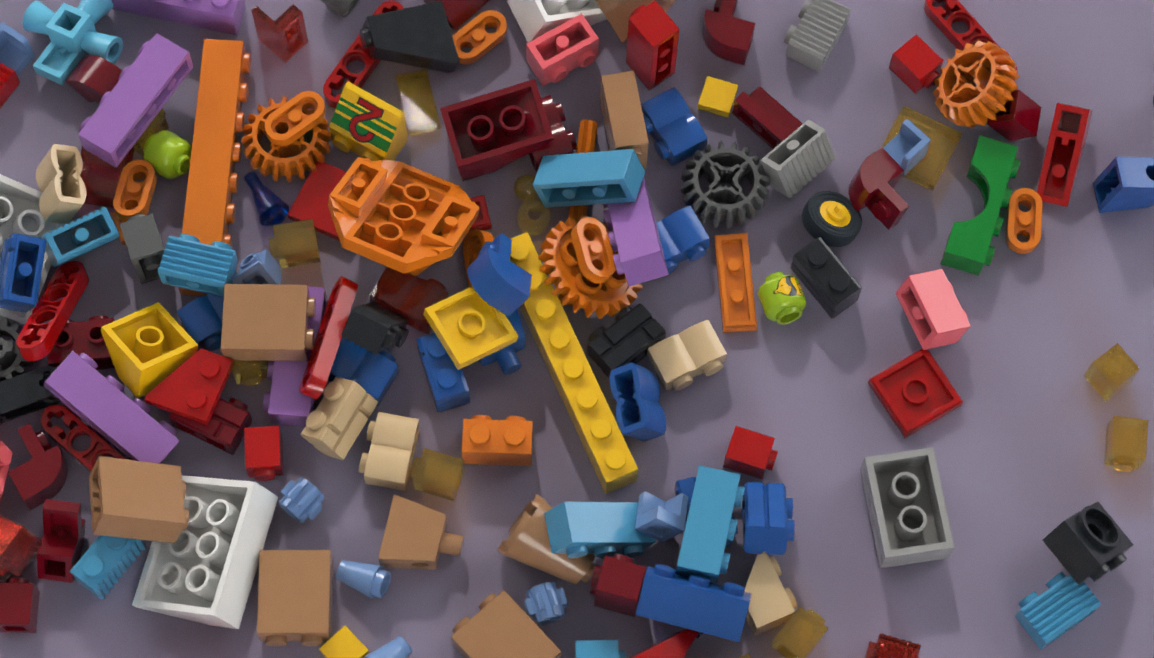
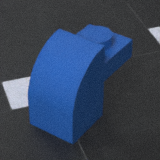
M500 233L492 242L488 241L483 245L478 258L467 268L470 283L478 295L489 305L509 317L530 297L531 274L510 262L512 239Z

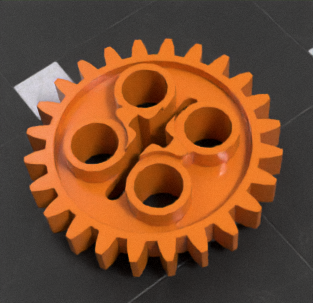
M581 215L575 221L571 216L565 223L560 221L545 236L544 242L540 245L543 252L538 256V259L544 262L539 271L549 274L544 284H554L556 288L551 294L553 296L558 294L564 296L561 303L563 306L569 302L573 303L574 313L583 308L587 318L594 311L599 319H602L606 314L611 318L614 317L618 312L634 302L638 297L637 293L642 289V285L639 283L629 286L625 273L619 275L617 269L604 283H593L586 279L580 271L571 238L572 229L585 217ZM605 222V223H604V226H605V228H606V230H607V233H609L610 231H609V229H608V227H607V224H606V222Z

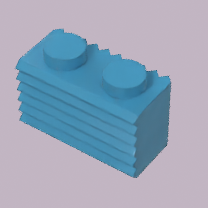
M102 206L93 213L89 212L75 221H70L68 224L65 223L62 227L59 226L56 230L52 229L49 233L46 232L41 239L46 240L45 251L55 268L114 241L120 235L107 208Z
M180 234L179 238L169 236L160 267L158 268V275L161 282L165 285L169 284L178 288L182 287L191 291L195 290L224 298V285L232 284V276H234L238 257L236 251L232 250L230 245L223 242L214 241L212 245L200 243L198 238L189 234Z
M100 535L69 572L84 588L100 600L105 599V594L110 593L109 589L114 588V583H119V578L123 577V572H128V567L132 566V561H137V556H141V551L146 550V545L143 540Z
M1060 572L1046 583V586L1049 588L1040 596L1034 591L1018 603L1021 609L1015 617L1040 650L1094 613L1101 605L1100 600L1096 598V595L1092 593L1084 581L1077 584L1070 574L1065 576L1063 572Z

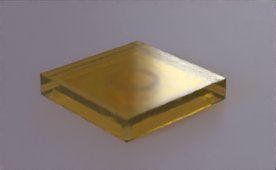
M903 106L882 147L887 145L899 133L901 124L906 119H909L931 139L926 156L904 177L934 191L963 133L909 107Z

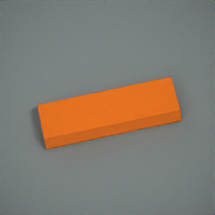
M747 233L714 235L723 333L756 331L757 319Z

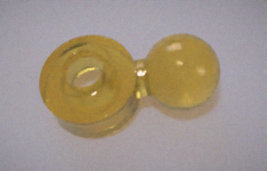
M525 174L518 177L514 183L516 196L523 200V204L517 213V224L524 233L528 232L529 235H538L548 228L551 214L549 208H545L542 201L536 200L538 194L533 187L535 177ZM536 211L539 213L540 218L538 220H531L528 217V213Z

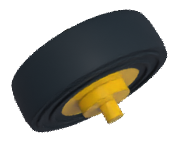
M821 191L814 194L804 206L802 222L807 232L814 239L821 237L828 246L843 247L850 244L860 232L862 216L860 211L857 212L847 197L832 191Z

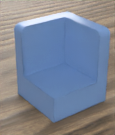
M1 22L0 63L14 70L18 76L35 55L26 37Z
M906 119L901 124L899 133L883 148L904 170L902 177H904L926 156L931 139L909 119Z
M643 492L639 495L635 530L662 543L684 532L688 496L680 493L664 501L648 492Z

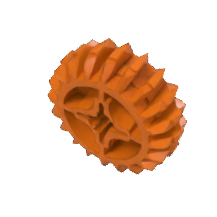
M978 40L975 45L966 43L963 51L956 49L955 56L952 59L946 58L948 64L945 68L939 69L941 77L934 80L937 88L932 92L936 98L935 104L946 119L952 121L957 126H966L973 129L977 124L985 127L988 118L996 120L997 112L1006 111L1004 105L1007 101H1013L1011 92L1018 89L1015 81L1020 77L1017 70H1015L1017 67L1015 61L1006 50L998 47L995 43L989 41L985 43Z
M283 95L281 103L275 104V101L270 98L268 101L269 107L265 108L258 104L257 111L259 115L249 113L248 120L250 124H244L243 132L245 136L242 137L241 141L243 147H245V157L248 160L251 159L250 164L254 170L260 168V173L264 178L272 173L273 180L276 182L283 175L286 177V181L291 183L292 175L298 174V177L304 180V171L315 172L317 170L316 161L320 163L325 162L323 154L330 152V144L327 142H330L332 137L331 132L328 130V120L324 118L311 129L313 137L310 144L305 142L304 137L301 136L286 146H278L271 143L269 153L264 151L260 144L263 135H266L265 120L272 112L288 102L287 97ZM309 108L306 109L303 113L306 115L313 114L315 110ZM282 127L278 129L277 133L284 134L288 129Z

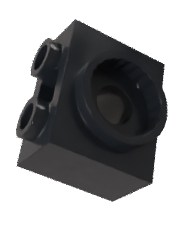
M1098 501L1064 520L1043 539V542L1077 584L1082 583L1088 578L1095 582L1109 570L1113 571L1127 560L1124 553L1134 545Z

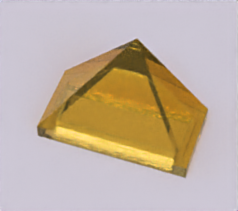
M427 69L395 75L402 109L405 112L408 135L411 136L441 129Z

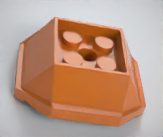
M357 157L333 189L328 200V208L342 248L401 273H408L413 276L419 275L438 261L452 257L477 219L480 209L475 202H471L467 193L454 183L400 161H371L370 158Z

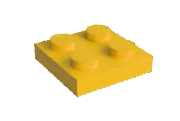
M473 286L424 310L423 315L458 370L517 342L518 334L506 315L485 302Z

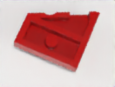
M201 348L152 389L144 400L146 404L208 425L232 371L234 361L228 357Z

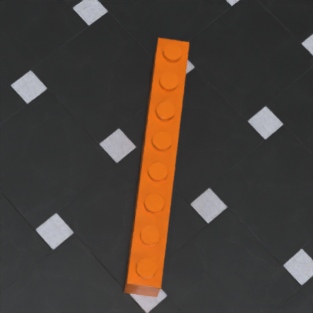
M204 39L182 234L192 235L198 238L200 243L212 245L214 241H219L232 247V235L228 234L229 224H234L236 209L235 204H231L232 193H237L239 186V175L234 173L235 162L240 163L242 158V144L238 143V134L243 132L245 113H241L242 102L247 103L248 83H244L245 73H250L251 53H246L243 41ZM182 287L178 288L181 295L205 296L208 294L195 290L191 291Z

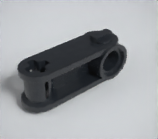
M44 366L0 382V425L61 402L57 397H53L54 395L44 387L45 381L57 367Z

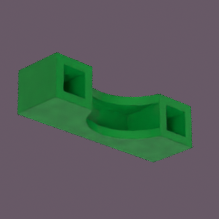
M982 135L979 136L966 177L979 188L984 200V210L971 220L954 222L940 264L978 276L983 265L990 266L995 247L990 246L992 235L999 236L1004 218L998 216L1001 206L1007 208L1012 189L1007 187L1009 177L1015 179L1021 161L1015 158L1018 146Z

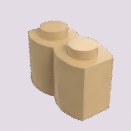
M53 144L36 169L37 185L42 192L39 199V208L45 222L68 224L86 200V187L80 176L83 162L77 147Z
M705 320L683 330L679 334L652 345L648 348L647 356L665 390L674 388L675 391H679L693 383L692 378L704 373L706 376H710L720 371L724 367L723 363L726 362L727 353L709 320Z
M378 412L376 421L370 420L367 430V441H371L369 453H362L359 473H364L365 484L406 491L419 436V419Z

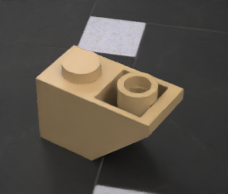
M766 551L762 554H757L745 586V592L751 593L746 620L754 636L792 620L795 614L794 608L797 607V602L789 587L784 589L779 579L782 572L774 556L769 558Z

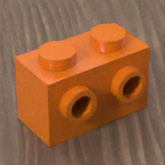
M473 415L471 419H463V464L532 466L533 421H526V418L521 416H508L505 420H492L487 415Z

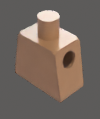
M394 495L378 557L379 563L384 568L437 569L441 553L460 557L464 536L446 533L447 516L444 513Z

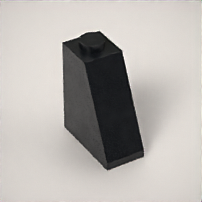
M442 1L368 16L365 19L363 29H360L361 43L364 48L369 49L370 56L374 59L445 73L454 72L460 62Z

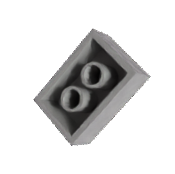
M933 447L865 457L860 472L880 568L949 558L955 547Z

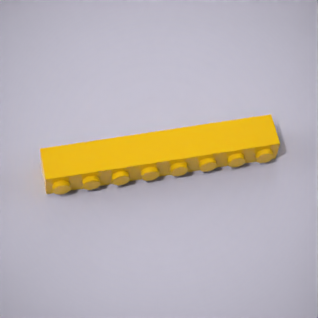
M528 232L511 238L510 262L531 274L530 297L519 308L605 494L636 482L638 467L558 296L551 294L554 290L553 285L544 284L548 275L539 271L543 264L538 259L539 255Z

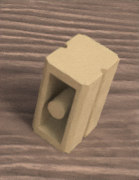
M335 377L334 381L325 387L324 397L316 410L308 415L306 426L300 435L313 444L322 454L344 460L377 406L378 401L366 393V390L358 383Z

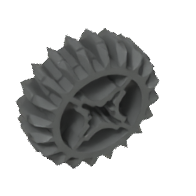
M721 140L718 143V149H714L708 143L705 147V153L697 150L694 153L695 160H687V170H684L681 174L683 183L681 184L680 191L686 194L683 199L684 204L692 205L696 215L702 213L700 219L702 224L710 218L713 220V227L715 229L719 226L720 222H725V226L729 230L732 228L734 220L742 227L746 221L745 217L753 220L757 215L756 210L762 211L764 209L765 202L763 200L769 197L770 191L766 187L770 184V178L764 176L766 173L764 172L763 165H758L760 161L759 155L749 157L750 149L748 146L743 148L742 151H738L736 142L731 144V148H725V144ZM704 173L708 176V182L711 184L708 186V191L705 194L700 189L698 183ZM745 176L748 178L752 188L747 197L742 193L743 189L740 186ZM719 183H724L725 187L719 186ZM725 183L731 184V187H727ZM719 202H725V203H728L729 205L719 204Z

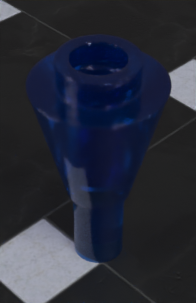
M256 172L247 173L244 180L253 192L252 195L260 224L263 226H277L281 224L289 212V205L268 187L264 186Z

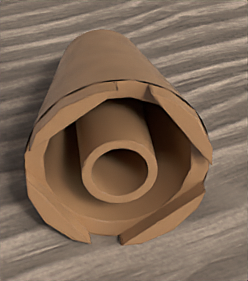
M536 494L533 501H529L509 529V537L506 541H501L497 551L506 557L576 585L580 580L586 583L594 572L595 564L593 561L595 555L587 554L578 558H568L567 554H552L544 515L552 507L543 497Z

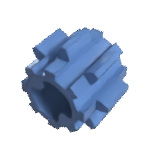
M300 477L296 483L291 479L280 491L283 495L278 502L287 514L301 524L307 518L312 521L323 509L321 502L325 499L324 495L303 477Z
M545 582L533 586L526 591L527 599L524 600V606L527 615L535 620L537 626L548 625L566 617L565 608H568V600L564 589H558L556 582Z

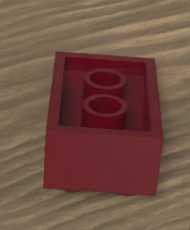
M535 79L440 108L455 161L463 181L495 172L554 140Z

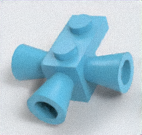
M38 0L32 2L25 11L23 28L26 31L49 35L51 40L33 65L35 73L63 85L67 77L87 53L99 56L115 64L123 49L122 38L98 33L94 25L113 9V2L111 0H81L78 8L63 2L56 13Z

